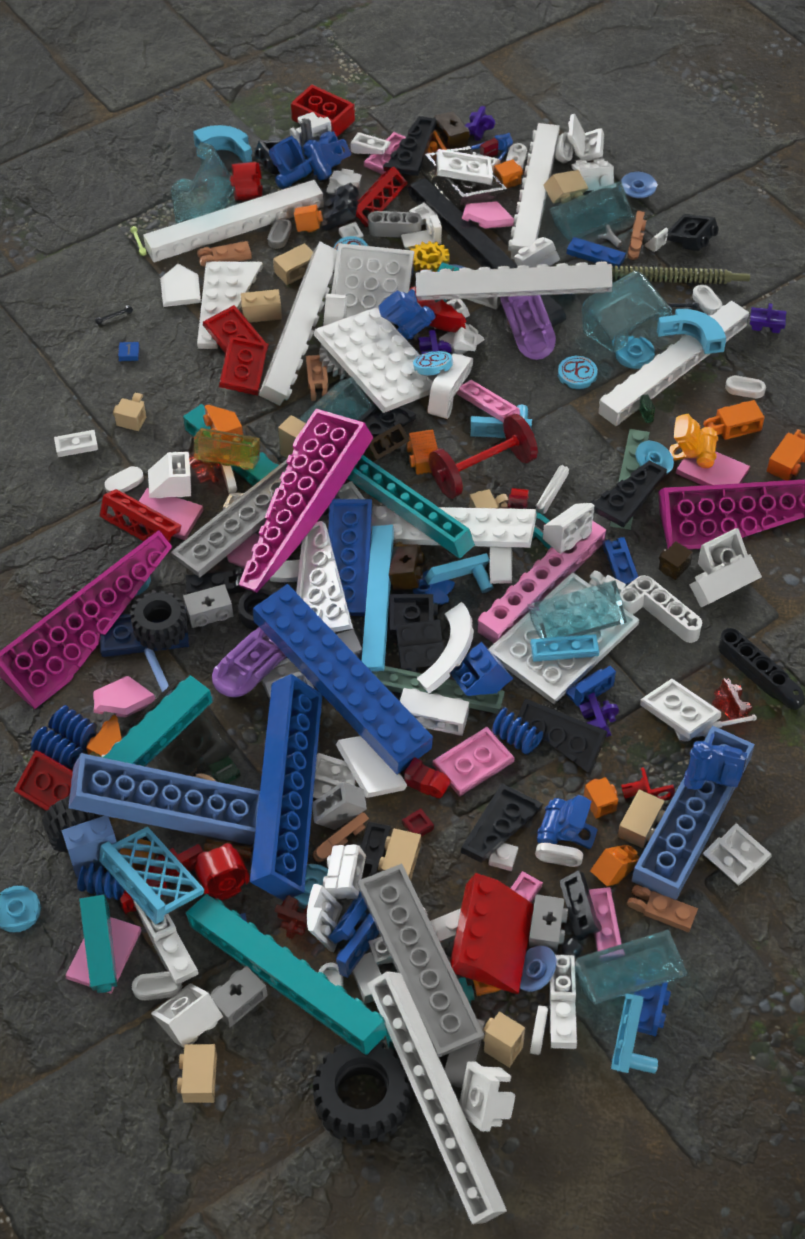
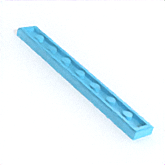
M393 525L372 526L362 662L371 672L384 671L391 584L388 574L393 553Z

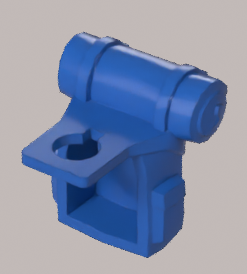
M326 131L322 133L318 142L317 140H309L303 146L305 156L308 159L312 158L310 164L318 180L327 179L332 174L331 168L341 163L342 159L351 156V151L345 139L338 140L334 131Z
M293 136L280 141L268 150L270 158L280 172L276 176L275 181L281 190L289 188L293 183L312 172V167L309 163L312 161V158L307 160L304 158L301 152L302 147Z
M413 289L408 293L397 290L379 305L381 317L399 326L397 330L407 341L413 339L418 332L429 326L431 321L436 318L431 308L420 306Z
M711 733L709 743L703 741L694 743L690 751L689 765L684 774V785L689 789H701L706 780L725 786L737 787L745 768L747 753L727 745L725 747L712 745L715 734Z
M577 795L567 801L560 798L550 800L545 808L546 813L542 825L537 831V842L539 844H557L559 840L571 841L591 849L597 834V828L585 823L592 801L581 795ZM582 829L588 831L590 835L588 840H582L579 837L578 833Z

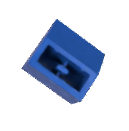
M482 642L471 649L459 667L455 666L450 672L467 696L495 694L513 679L497 657Z

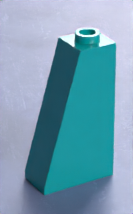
M104 895L80 898L90 987L92 990H97V993L110 992L112 987L117 986L109 904Z

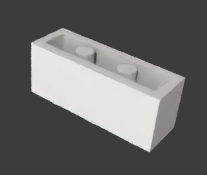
M740 554L730 559L731 564L725 566L722 563L712 568L713 573L708 575L707 572H704L695 577L696 581L689 585L700 607L710 604L762 577L750 554L742 557Z
M403 689L400 702L425 728L463 736L469 715L468 701L460 698L444 697L436 693L421 692L417 689Z

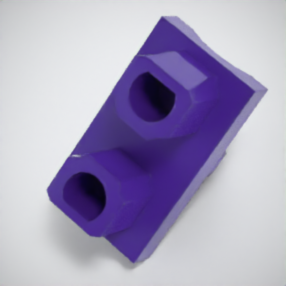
M480 106L478 112H471V123L465 124V127L469 129L470 136L474 135L476 141L481 140L485 130H492L496 124L491 115H486L485 106Z
M768 303L767 309L751 307L750 325L752 330L760 331L762 327H770L772 333H780L781 329H785L786 311L772 309V303Z
M435 330L429 331V337L419 338L420 351L430 350L421 352V355L435 351L451 353V345L448 342L440 340L437 344Z
M595 693L589 694V701L579 705L584 719L595 715L596 719L587 723L607 731L606 738L612 736L606 719H609V722L616 720L615 716L619 713L618 706L610 704L606 700L603 702V707H601Z

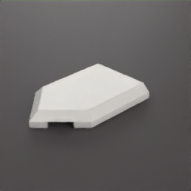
M176 264L160 278L163 307L201 303L197 273L180 264Z

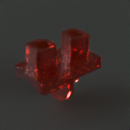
M199 444L194 446L195 453L189 456V465L192 469L200 465L203 466L195 470L200 483L209 479L213 483L219 481L214 473V467L217 469L221 467L220 459L223 458L222 454L209 451L207 453L208 456H206Z
M729 678L723 679L722 685L714 691L716 698L712 702L713 707L718 710L722 709L729 720L748 716L752 710L749 702L741 701L740 699L742 695L740 685L732 684Z
M287 895L282 905L277 904L274 911L277 913L278 918L288 921H282L280 927L287 930V938L293 939L296 933L303 936L305 933L304 928L308 929V904L304 913H299L297 908L300 901Z

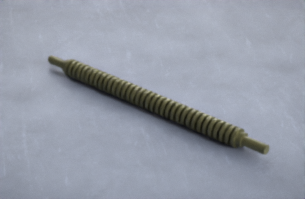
M612 266V278L614 277V281H617L618 277L619 281H622L623 277L624 281H627V277H629V281H632V278H634V281H637V278H639V282H642V278H644V282H647L648 278L649 282H652L653 278V281L657 282L658 278L659 282H662V279L663 282H667L668 279L669 283H672V279L674 283H677V279L678 283H682V279L683 283H687V279L688 283H692V279L693 283H697V280L698 283H702L703 280V284H706L707 280L708 284H711L712 280L713 284H716L717 280L718 284H722V280L723 284L731 281H750V274L731 273L727 269H724V271L722 269H719V271L717 269H714V271L709 269L708 271L704 268L703 271L702 268H699L698 271L697 268H694L693 272V269L689 268L688 272V269L684 268L683 272V268H679V271L678 268H674L673 271L672 267H669V271L667 267H664V271L663 267H659V271L658 267H654V271L653 267H649L648 271V267H644L643 270L641 266L639 270L638 266H635L634 270L633 266H630L629 270L628 266H625L624 270L623 266H620L619 270L618 266H615L614 269Z

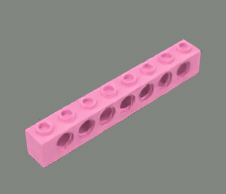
M593 521L591 534L587 538H582L570 550H565L560 554L551 547L545 557L537 560L528 573L525 572L514 586L512 585L507 589L501 599H496L492 607L479 616L477 621L478 633L492 643L498 641L603 545L602 542L605 540L606 529Z

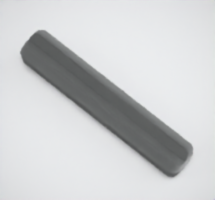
M303 118L300 122L303 146L307 141L313 140L311 120L309 118Z

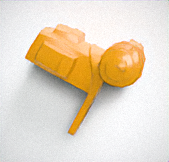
M689 414L676 417L674 439L677 444L670 446L673 460L696 458L697 464L700 467H712L717 457L715 453L718 441L717 431L710 427L701 429L699 423ZM681 448L683 452L675 455V451Z

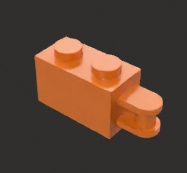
M755 400L718 409L716 417L708 418L704 421L703 425L704 427L713 428L717 431V435L722 434L724 440L761 431L764 415Z
M798 429L794 435L787 433L769 458L766 472L785 481L790 480L793 475L797 476L801 469V463H805V434L801 433V430Z

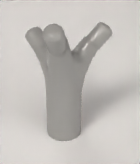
M606 225L607 234L598 235V238L607 239L619 248L622 242L611 231L610 226Z

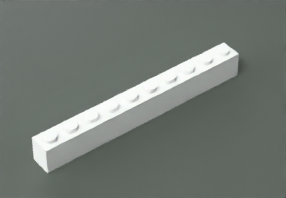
M538 123L537 130L533 131L532 141L534 142L530 144V153L527 159L529 166L526 165L524 174L527 177H523L522 188L524 190H520L519 201L521 202L517 203L516 213L518 214H515L514 225L516 227H512L511 238L513 240L510 239L508 251H511V259H514V256L519 254L518 251L521 248L534 245V241L538 239L547 197L543 184L551 177L555 148L559 136V125Z
M315 180L308 181L144 234L145 248L152 261L157 262L273 224L278 219L294 217L295 208L317 204L318 209L324 207L323 192Z
M319 242L313 251L259 392V396L277 405H281L283 400H288L291 395L292 389H290V385H293L297 379L298 374H295V372L300 369L303 363L301 356L305 355L309 346L306 342L310 341L314 333L312 326L315 327L318 322L319 316L317 313L321 312L325 303L322 299L326 298V294L330 290L327 286L332 283L334 273L332 272L335 270L338 250L322 242Z
M581 262L577 263L576 266L560 263L554 267L540 264L533 268H529L528 265H520L517 268L511 269L508 266H500L498 269H490L489 267H480L478 270L460 268L459 271L441 269L440 272L421 270L420 273H416V296L418 301L612 292V264H607V262H597L596 265H588V263Z
M730 301L728 304L721 306L716 313L709 316L721 325L727 342L747 326L749 312L733 301ZM684 334L679 341L671 344L662 354L656 355L650 363L643 365L635 374H631L621 385L618 384L613 391L602 396L599 401L598 414L613 425H619L710 354H704L702 345L696 338Z
M387 971L367 983L380 1014L385 1020V1026L471 1223H486L506 1212V1207L401 973Z

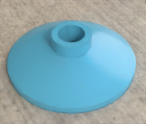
M644 441L636 449L635 455L640 466L650 460L666 468L667 474L672 470L674 465L673 457L670 451L662 444L655 441Z

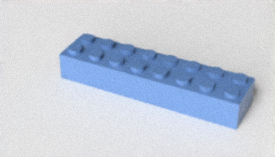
M712 726L704 742L709 743L712 733L715 734L712 745L723 747L727 745L746 752L745 771L755 744ZM684 776L634 868L632 882L648 888L650 891L677 900L736 787L705 780L701 789H689L684 785Z
M81 753L73 766L68 808L252 845L255 841L260 791Z

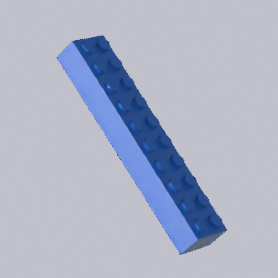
M289 584L253 607L254 622L396 775L406 769L414 757L419 759L432 749L433 736Z
M293 674L273 682L271 687L250 877L252 884L282 901L305 892L322 694Z

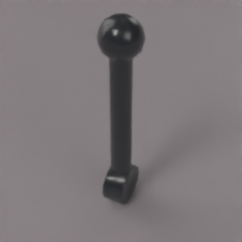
M661 301L659 308L692 307L697 309L699 308V303L696 301L693 303H666Z
M127 305L123 310L102 318L97 317L95 323L99 325L103 321L120 314L132 313L133 308Z

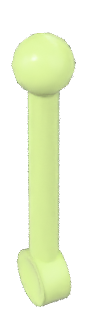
M133 226L130 228V231L134 234L140 248L139 254L144 256L147 254L146 248H143L137 234V228Z

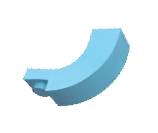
M224 125L208 126L193 131L195 146L203 156L216 150H229L234 152L243 163L252 162L251 155L253 151L249 145L248 136L243 131Z
M676 309L675 315L659 317L657 334L659 337L686 334L700 342L704 354L724 352L726 343L724 330L709 315L691 309Z

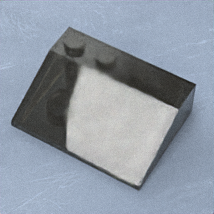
M471 147L447 150L478 156ZM437 152L424 155L420 170L421 174L462 213H464L466 204L490 202L507 192V188L493 172L491 185L438 176Z
M176 679L129 726L131 728L137 726L149 711H153L165 696H169L176 689L181 681ZM206 708L154 760L161 770L194 777L196 774H204L221 764L236 749V746Z

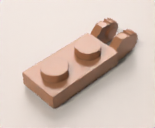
M637 211L627 254V257L631 260L638 259L644 233L640 232L644 231L646 220H643L645 212Z
M248 241L213 248L204 247L197 251V255L200 258L199 262L202 266H206V262H239L252 258Z
M320 355L306 356L308 388L310 389L311 401H316L315 389L321 388L323 389V400H328L327 366L322 367V362L319 361Z
M362 812L318 846L312 854L313 860L318 863L323 862L332 854L333 846L345 845L348 842L347 836L351 833L356 836L366 828L364 823L369 819L367 815Z
M639 885L633 887L632 893L647 900L648 903L646 904L636 898H629L627 901L628 907L644 913V916L690 932L698 908L654 891L651 892L648 888Z

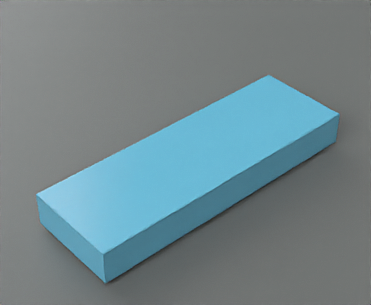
M596 634L531 639L530 641L533 662L599 656Z

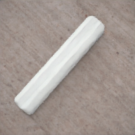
M563 465L558 467L536 505L537 512L541 514L547 512L569 474L568 467Z

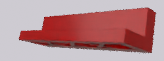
M395 167L384 172L358 200L356 216L365 227L368 226V219L362 211L369 210L370 213L383 211L408 184ZM393 177L399 181V187L393 186ZM383 188L389 189V197L383 195ZM373 199L379 200V208L374 207Z
M117 489L103 495L99 516L142 541H145L159 530L170 543L171 537L178 534L181 530V524ZM108 506L112 507L116 516L107 513ZM122 515L128 516L132 525L126 524ZM139 524L145 526L148 532L147 535L142 533Z

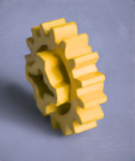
M428 241V244L421 242L420 246L415 244V249H410L414 251V271L432 270V272H437L441 263L448 264L450 259L448 249H444V245L438 246V242L434 244L431 241Z

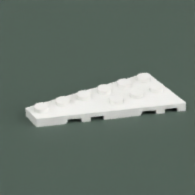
M206 262L197 341L198 349H218L219 345L203 327V321L233 305L239 310L242 306L240 293L249 292L250 286L256 281L258 272H261L263 268L262 262Z
M323 521L316 522L302 541L296 593L333 632L353 629L327 526Z

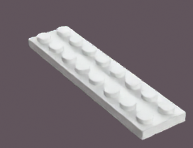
M373 506L371 536L372 526L393 525V544L440 545L386 506ZM439 507L470 529L475 546L531 547L537 517L536 509Z

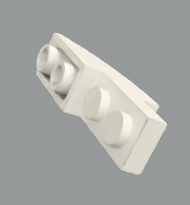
M490 547V584L512 583V547Z
M134 901L145 929L164 967L169 971L175 984L178 985L198 975V970L181 941L169 914L164 915V921L155 925Z
M461 909L430 921L442 948L450 946L449 942L455 940ZM382 937L369 941L377 965L393 963Z
M555 955L557 960L556 969L549 981L551 1048L576 1049L574 955Z

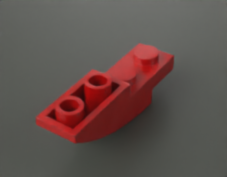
M415 286L411 287V288L409 289V291H410L411 289H413V290H415V294H416V287H415ZM417 300L421 307L428 306L434 311L436 318L431 321L430 326L456 333L461 327L466 329L464 315L457 312L450 304L448 305L443 300L438 302L434 300Z
M199 844L178 855L174 848L169 850L188 871L195 870L196 858L203 852ZM161 854L155 860L165 861V857ZM149 866L148 872L162 874L163 868ZM166 868L165 875L179 877L180 873L177 870ZM152 879L146 880V883L149 886L158 888L160 887L161 881ZM163 882L162 888L167 889V882ZM125 891L120 901L124 913L127 914L137 909L132 897Z

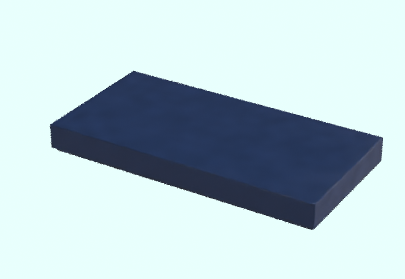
M130 614L120 615L105 635L100 634L102 657L141 653L148 648V645L143 647L140 641L138 642L135 639ZM159 618V619L153 620L152 622H153V623H160V622H163V621H165V620H167V619H165V618ZM188 630L185 633L184 639H179V644L176 646L174 644L171 645L170 649L189 647Z

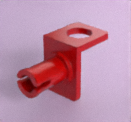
M644 767L641 768L642 778L640 781L621 785L624 799L636 796L638 790L664 801L672 799L675 795L674 785L651 790ZM662 792H669L667 795L658 796Z

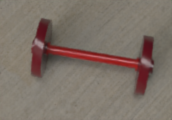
M515 413L507 416L503 422L506 441L455 464L451 456L444 449L438 448L429 454L430 469L443 494L451 499L460 496L463 491V484L459 472L510 448L514 455L523 463L535 460L538 455L537 442L525 419Z

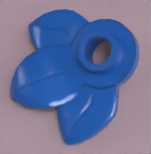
M429 570L425 571L423 579H420L419 588H414L413 593L433 594V603L445 604L449 602L447 594L451 592L455 582L445 580L428 585L425 576Z

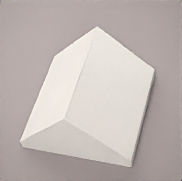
M735 528L701 545L698 564L708 575L714 572L712 568L722 563L727 566L731 564L730 559L740 554L742 557L748 555L739 529Z

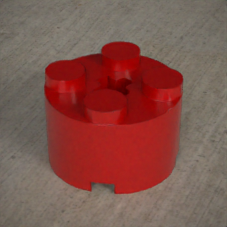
M259 163L232 164L233 175L230 176L231 186L235 187V201L253 200L262 197L263 185L260 183L262 175Z
M227 843L209 852H202L196 858L195 874L200 885L204 888V893L211 897L218 898L219 900L231 898L241 892L240 887L244 883L247 885L250 875L239 852L231 844Z

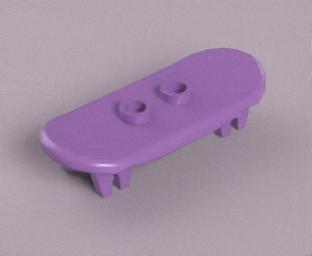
M541 296L500 297L520 352L525 357L534 360L547 357L555 347L556 336Z
M258 627L230 651L214 668L212 674L213 685L219 693L225 696L239 697L245 695L287 656Z

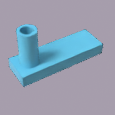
M518 405L520 416L532 428V419H528V407L526 405ZM471 416L470 436L506 438L503 422L497 418Z
M487 553L432 567L425 576L427 584L430 585L473 573L482 593H487L494 588L490 584V578L485 570L490 561Z
M626 993L611 1065L613 1070L628 1073L629 1068L653 1074L657 1071V1058L633 1053L644 999L642 996Z

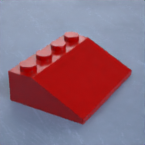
M475 873L466 883L450 961L455 974L518 994L534 904L499 880Z

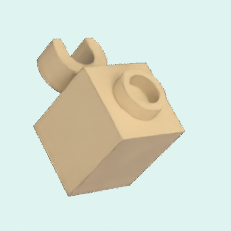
M134 393L132 400L122 398L120 403L115 406L113 416L117 426L135 431L140 430L146 419L144 401H141L143 394Z
M490 489L470 494V508L507 509L508 507L506 503L508 502V497L506 494H501L494 498Z

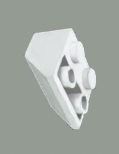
M189 452L167 453L148 470L149 498H181L191 496Z
M592 503L574 504L544 525L543 539L560 554L565 550H570L582 538H587L591 534L594 505Z

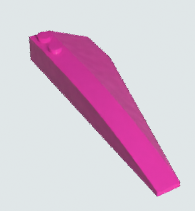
M315 409L293 443L292 447L294 450L286 461L288 464L287 468L281 474L280 486L276 488L265 515L266 522L260 528L259 540L253 546V555L251 560L247 561L239 582L240 587L257 593L307 536L372 441L373 436L364 422Z
M805 479L663 488L658 491V499L667 547L669 548L677 541L689 550L701 549V545L735 528L739 529L743 538L804 518Z
M158 530L0 651L1 679L30 706L36 709L74 677L73 675L100 642V634L105 635L172 548V545Z

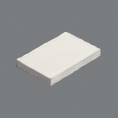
M438 149V176L492 184L491 158Z
M670 679L640 700L642 707L689 740L721 718V711L673 679Z
M361 736L338 740L336 746L358 785L364 789L366 798L405 790L407 784L401 774L396 775Z

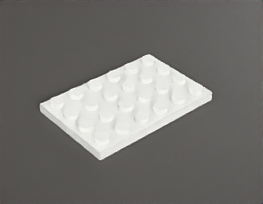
M377 308L315 329L314 336L383 413L430 395L432 383L438 374L421 375L414 370L413 361L420 354L388 320L381 317Z
M572 572L496 641L489 650L507 670L555 704L566 694L569 688L579 682L639 624V619ZM592 634L597 636L599 656L533 662L530 645L531 639Z

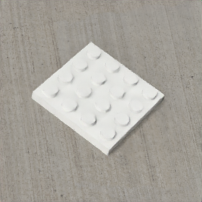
M339 243L331 294L346 295L347 318L373 308L379 310V305L397 290L408 293L414 251Z

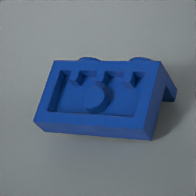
M611 666L604 670H597L566 691V695L580 708L579 705L589 701V694L595 693L596 697L614 686L616 671Z
M637 980L634 995L644 997L637 1032L656 1036L658 1028L663 1029L666 1014L661 1013L663 1005L668 1006L671 991L666 990L668 982L663 981L662 986Z

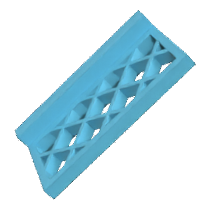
M148 826L114 844L108 841L101 845L99 861L155 925L164 921V915L204 894V888ZM146 836L151 841V846L137 844V841ZM122 848L132 849L131 856L122 855L118 850ZM135 850L149 852L148 859L135 857ZM152 853L163 854L165 861L151 859ZM132 864L146 865L145 872L134 870ZM149 866L162 867V874L148 872ZM166 868L177 870L180 873L179 877L165 875ZM146 880L161 881L160 887H151L146 883ZM163 882L177 883V890L162 888ZM181 884L189 885L194 889L191 892L179 891ZM161 895L175 897V900L165 905L160 897Z

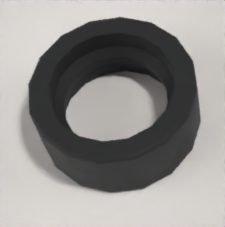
M260 589L256 593L250 590L241 597L238 605L239 617L247 628L256 630L259 627L254 622L253 616L247 613V608L252 604L261 603L274 594L273 592Z

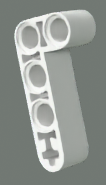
M456 353L452 354V367L447 371L442 369L432 383L428 414L446 419L449 418L452 411L453 398L472 369L473 358Z
M639 576L621 590L618 605L632 615L643 607L682 640L692 643L699 639L702 626L701 618L651 577Z

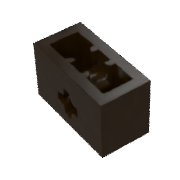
M453 111L434 116L437 122L435 130L448 150L468 146L469 129L465 127L461 119Z
M399 423L373 438L364 455L374 462L410 440Z
M418 544L393 548L388 575L394 591L419 588L420 579H423L422 566L425 565L426 561L425 555L420 551Z

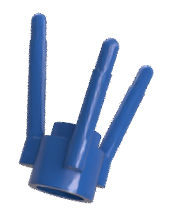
M510 133L495 136V139L498 140V149L503 151L498 157L500 161L509 152V147L512 146L513 140ZM480 144L472 146L471 149L480 148Z

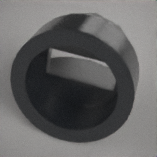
M567 938L562 946L563 955H574V959L583 951L582 945L572 938Z

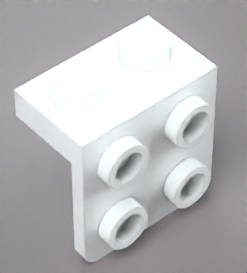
M572 114L568 122L569 133L567 137L569 143L574 146L576 156L580 157L581 160H587V162L603 157L604 132L602 128L585 133L576 115Z
M603 158L594 159V162L577 160L575 164H572V169L579 170L587 184L588 189L586 191L614 188V168L608 161H604Z

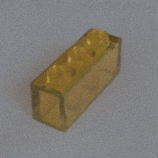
M200 428L194 436V459L206 463H220L223 466H237L246 470L254 469L260 460V438Z

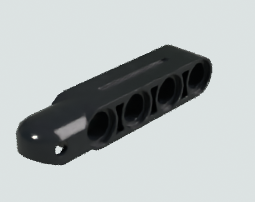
M726 628L722 631L718 649L733 665L770 697L780 700L791 710H797L805 704L801 687L791 680L781 667L738 630ZM793 691H798L799 694L794 695Z

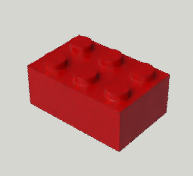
M314 85L309 86L291 103L292 121L299 123L298 117L311 112L318 118L322 117L324 119L328 117L331 121V131H334L336 137L355 121L354 103Z

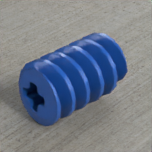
M67 705L62 706L56 711L48 723V728L53 729L56 733H60L62 737L67 738L78 747L80 746L84 751L87 750L86 747L89 740L98 734L96 732L97 724L94 722L90 723V720L87 718L83 719L81 714L76 715V711L70 710Z
M503 708L494 721L492 733L495 735L500 734L502 740L507 739L508 744H514L516 749H522L524 754H529L542 740L543 732L541 731L535 735L537 730L535 726L528 730L529 722L520 725L522 718L518 717L514 721L515 713L511 712L506 716L508 709Z
M46 726L40 728L32 738V752H35V750L40 751L70 770L73 769L78 757L83 753L81 747L76 748V744H69L68 739H62V736L59 734L55 735L53 730L48 731Z
M91 863L88 869H86L85 865L81 867L77 882L79 891L84 892L87 890L90 894L96 892L97 895L105 894L107 898L114 896L116 900L121 899L125 889L108 870L104 873L103 865H100L97 871H95L94 863Z

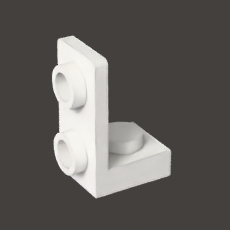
M437 214L430 215V223L427 224V230L401 235L406 250L414 249L415 244L420 246L421 242L428 244V241H431L432 244L435 242L441 244L442 226Z

